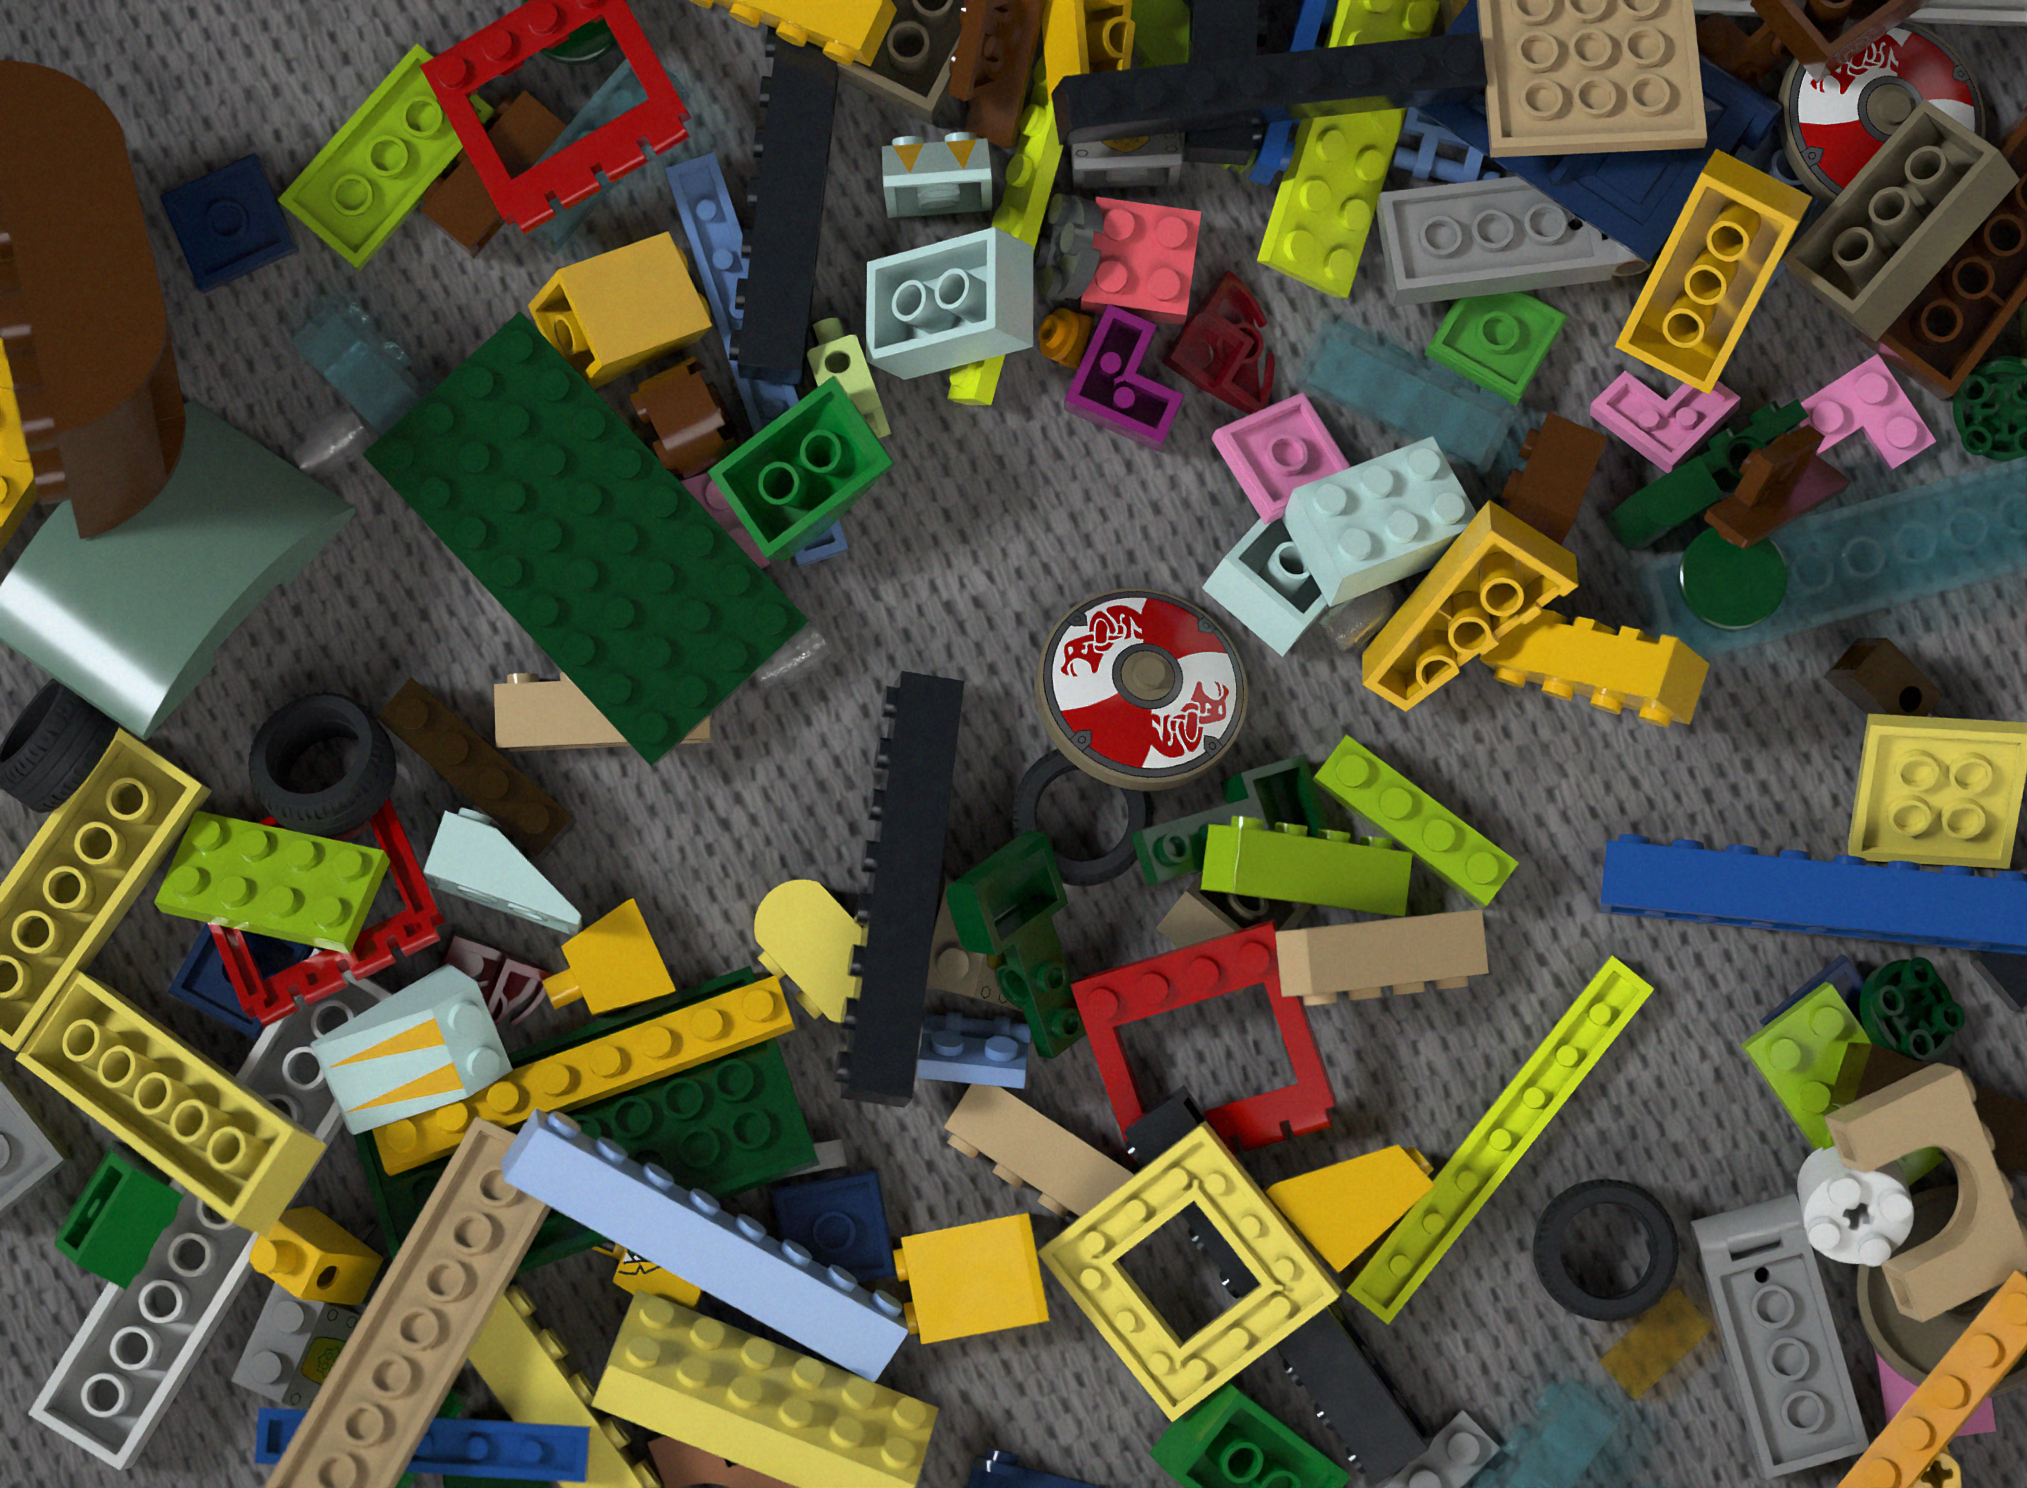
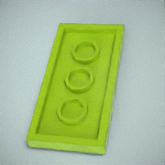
M417 43L278 199L280 205L358 272L361 271L423 201L422 198L430 185L440 176H445L454 166L459 153L464 148L420 68V65L434 57ZM475 94L469 99L473 103L485 128H487L492 123L491 119L496 110Z
M195 811L154 903L162 913L350 954L388 868L390 859L385 851Z
M1826 981L1740 1044L1814 1151L1822 1146L1823 1150L1835 1146L1824 1116L1840 1109L1829 1104V1100L1848 1042L1871 1043L1866 1032L1831 983ZM1929 1146L1920 1148L1897 1159L1905 1173L1908 1187L1945 1160L1938 1156L1939 1147Z

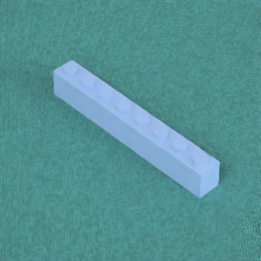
M538 1108L534 1109L501 1160L503 1180L863 1378L874 1383L876 1382L909 1332L902 1310L903 1306L893 1296L882 1290H876L874 1294L857 1285L858 1282L853 1275L839 1266L830 1265L827 1269L811 1260L812 1255L794 1241L786 1239L783 1244L766 1235L765 1228L749 1216L739 1214L737 1218L719 1209L720 1204L704 1191L699 1189H693L691 1193L674 1184L673 1177L659 1166L652 1163H647L645 1167L627 1158V1152L612 1140L600 1137L598 1141L580 1132V1126L565 1114L553 1111L549 1115Z

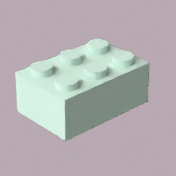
M993 227L867 262L866 362L906 380L1033 347V246L1005 231Z
M1431 436L1293 489L1281 519L1329 607H1332L1434 567L1477 513L1437 442Z

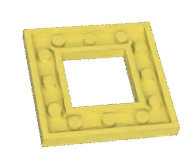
M1206 1121L1084 1213L1036 1252L1171 1422L1336 1300L1342 1292ZM1192 1201H1195L1261 1284L1183 1343L1117 1259Z

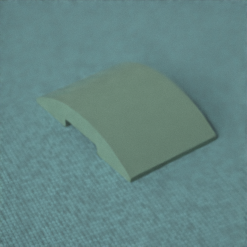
M195 401L184 404L186 434L179 463L164 489L150 504L119 526L101 534L80 539L71 500L62 501L22 552L0 587V641L144 741L151 736L217 664L213 653L279 582L288 587L356 513L354 506Z

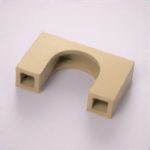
M1937 1062L1824 1116L1842 1165L1867 1174L1912 1151L1929 1146L1939 1147L1953 1163L1958 1177L1959 1195L1956 1209L1949 1223L1934 1238L1881 1263L1899 1313L1922 1323L2006 1282L2015 1270L2027 1271V1229L2015 1216L2010 1202L2013 1199L2012 1187L2003 1172L1998 1170L1991 1151L1995 1149L1992 1134L1988 1127L1979 1120L1973 1104V1101L1976 1100L1974 1086L1968 1076L1960 1069Z

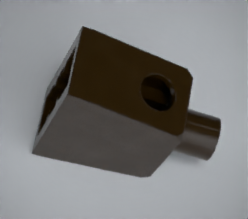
M1857 638L1823 677L1867 716L1868 714L1942 718L1933 709L1941 700L1942 692L1888 638Z

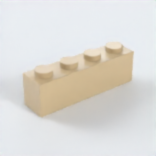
M564 672L560 673V681L539 682V674L517 673L507 675V683L494 684L496 748L500 752L631 746ZM712 714L680 744L713 743Z
M1482 909L1275 932L1282 997L1303 995L1304 1006L1336 1003V992L1348 991L1349 1000L1381 997V986L1392 985L1393 995L1425 992L1424 981L1436 980V989L1468 986V976L1489 973Z
M971 1084L944 1125L946 1130L953 1133L947 1141L948 1144L973 1160L979 1151L997 1162L992 1171L994 1174L1017 1189L1021 1187L1024 1181L1031 1184L1042 1192L1037 1202L1063 1219L1069 1210L1081 1217L1134 1176L1133 1173L1000 1086Z

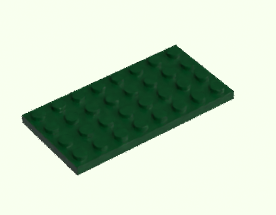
M521 311L362 454L652 768L810 624L809 620L676 477L664 468L661 461Z
M751 966L514 1051L507 1054V1057L514 1070L757 981ZM776 1037L563 1113L580 1126V1132L596 1141L600 1137L612 1140L627 1152V1158L643 1167L647 1163L657 1165L673 1177V1183L690 1193L693 1189L702 1190L712 1196L717 1202L820 1165ZM370 1129L355 1134L354 1139L392 1261H394L455 1153L389 1176L384 1170L373 1131ZM521 1129L511 1133L518 1135ZM551 1207L513 1277L612 1240Z

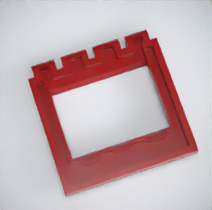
M530 0L420 65L502 219L508 226L516 222L524 235L557 216L550 203L555 198H558L564 209L568 210L602 190L603 188L596 176L599 172L604 170L610 182L614 183L648 163L649 161L642 150L643 146L650 143L656 155L660 156L690 138L683 123L692 117L626 0ZM605 18L608 27H610L649 99L513 179L469 98L479 92V86L499 74L505 77L524 66L525 59L543 48L551 50L570 39V32L589 21L597 23Z
M389 794V798L384 802V806L378 809V813L373 815L370 821L367 820L363 826H358L354 831L350 830L348 834H341L338 837L334 835L332 838H328L346 842L373 829L381 849L385 851L390 859L389 868L407 907L406 910L360 932L350 954L326 949L263 980L244 931L208 923L243 1011L250 1019L258 1016L264 1028L299 1011L294 997L302 994L309 1006L347 987L348 984L343 973L350 969L355 979L359 981L397 962L392 948L400 945L407 957L441 940L436 926L444 923L445 920ZM272 816L258 822V824L286 829Z
M1275 919L1075 979L1070 984L1124 1142L1127 1140V1137L1123 1131L1133 1119L1146 1111V1107L1118 1026L1262 982L1265 984L1298 1084L1203 1112L1234 1155L1237 1154V1149L1233 1136L1237 1134L1244 1151L1247 1152L1287 1140V1133L1283 1123L1285 1120H1289L1295 1137L1333 1126L1329 1108L1335 1106L1337 1099L1302 996L1282 997L1275 932L1279 931ZM1129 1154L1132 1165L1137 1164Z

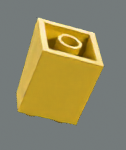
M669 231L558 269L528 304L540 333L593 389L698 342L712 327L708 303L702 294L697 293L688 274L687 258L679 246H675Z
M1398 1144L1269 1184L1261 1191L1332 1272L1340 1273L1435 1186L1427 1176L1434 1169L1413 1146L1410 1148L1407 1146L1403 1150Z
M1029 1213L901 1237L903 1248L893 1250L899 1282L909 1280L913 1301L903 1303L909 1335L919 1333L921 1344L1049 1321Z

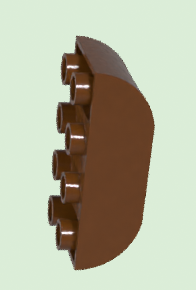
M0 60V334L14 386V397L40 505L71 500L79 538L84 539L111 530L129 520L150 504L164 489L179 463L184 447L186 434L185 409L167 312L120 123L108 105L94 91L72 76L40 64Z

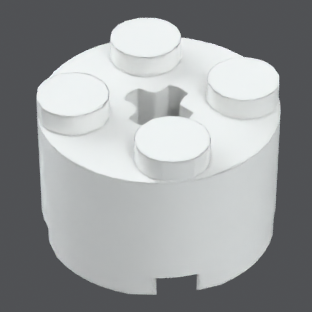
M1822 1146L1806 1159L1798 1175L1797 1189L1805 1231L1812 1247L1819 1250L1825 1256L1843 1263H1864L1868 1266H1879L1881 1263L1888 1261L1891 1253L1905 1241L1910 1233L1914 1217L1906 1176L1897 1159L1867 1174L1843 1166L1836 1146L1823 1150Z

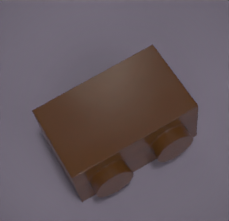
M1548 412L1540 430L1532 427L1529 428L1520 448L1518 457L1527 461L1523 471L1513 468L1501 496V498L1510 501L1506 511L1557 544L1562 545L1575 521L1607 436Z

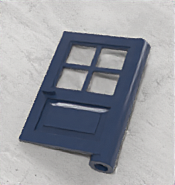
M1477 0L1468 1L1444 35L1479 32ZM1699 51L1707 131L1705 148L1551 155L1549 158L1545 155L1490 158L1487 116L1464 101L1414 107L1647 264L1651 263L1669 238L1702 170L1714 151L1718 149L1729 154L1740 137V143L1755 151L1767 137L1783 110V106ZM1550 180H1551L1553 183H1558L1559 181H1560V183H1559L1558 185H1553V184H1551Z

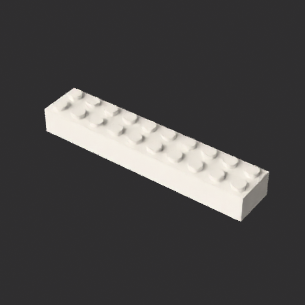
M315 948L311 953L310 957L322 952L323 950ZM351 969L343 973L348 984L347 987L309 1006L302 994L294 997L299 1011L265 1028L235 1077L327 1144V1147L285 1210L291 1209L344 1122L311 1043L394 995V993L368 977L357 981ZM174 1178L170 1184L182 1193L184 1197L178 1205V1212L174 1221L162 1231L151 1249L145 1268L134 1277L127 1290L111 1282L108 1283L28 1413L33 1418L120 1471L131 1468L254 1269L250 1263L249 1254L259 1234L232 1223Z

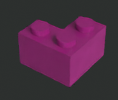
M1108 304L1066 395L1064 410L1160 453L1182 406L1184 395L1138 375L1155 338L1157 325Z

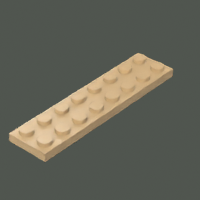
M477 1116L475 1117L265 1488H395L551 1209V1206L503 1180L501 1160L517 1135Z

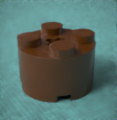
M697 355L639 383V391L630 395L632 404L644 424L648 422L652 429H656L660 437L659 440L653 442V446L662 465L666 470H672L675 476L682 474L686 479L719 463L743 445L735 438H732L739 434L737 427L714 381L708 384L705 383L700 371L706 368Z

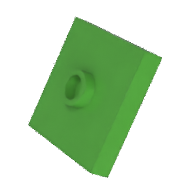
M1525 291L1459 298L1455 300L1424 355L1517 406L1569 316Z

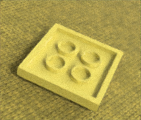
M1868 714L1848 840V855L1866 859V861H1910L1918 864L2009 869L2027 773V722Z

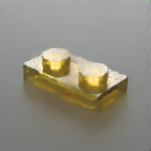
M1674 1287L1596 1361L1632 1400L1637 1401L1714 1327L1678 1288Z

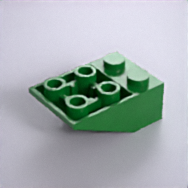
M113 1140L58 1229L54 1246L74 1264L127 1290L134 1277L145 1268L149 1259V1253L162 1231L174 1221L178 1212V1205L184 1195L125 1147Z

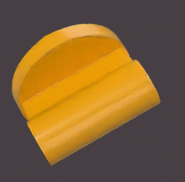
M1066 308L1057 309L1051 315H1048L1042 321L1038 331L1042 355L1059 362L1062 366L1078 370L1094 319Z

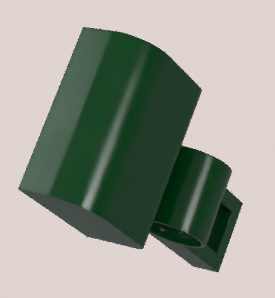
M1798 398L1780 408L1776 400L1749 416L1753 424L1752 426L1740 433L1737 432L1734 426H1731L1706 442L1710 451L1701 456H1696L1631 495L1603 519L1614 538L1628 549L1643 550L1684 527L1716 502L1720 497V490L1727 493H1734L1743 475L1732 467L1729 459L1730 453L1737 454L1745 460L1755 448L1765 449L1767 444L1776 440L1782 433H1787L1809 417Z
M1299 755L1244 771L1221 781L1220 785L1227 805L1142 829L1131 834L1130 836L1147 886L1183 875L1202 872L1209 824L1231 826L1232 816L1264 820L1263 830L1271 832L1275 830V823L1307 826L1306 837L1317 838L1318 829L1330 830L1305 755Z
M1025 831L950 884L946 891V899L960 942L967 951L996 957L1004 952L1007 962L996 971V982L999 990L1010 1003L1023 1008L1038 1056L1054 1059L1086 1035L1087 1032L1070 986L1072 980L1051 916L1068 905L1069 902L1046 833Z

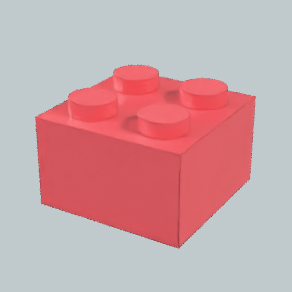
M1096 197V203L1099 205L1103 216V234L1094 232L1092 248L1101 250L1092 281L1082 295L1081 311L1104 314L1107 305L1110 304L1147 321L1185 326L1201 211Z

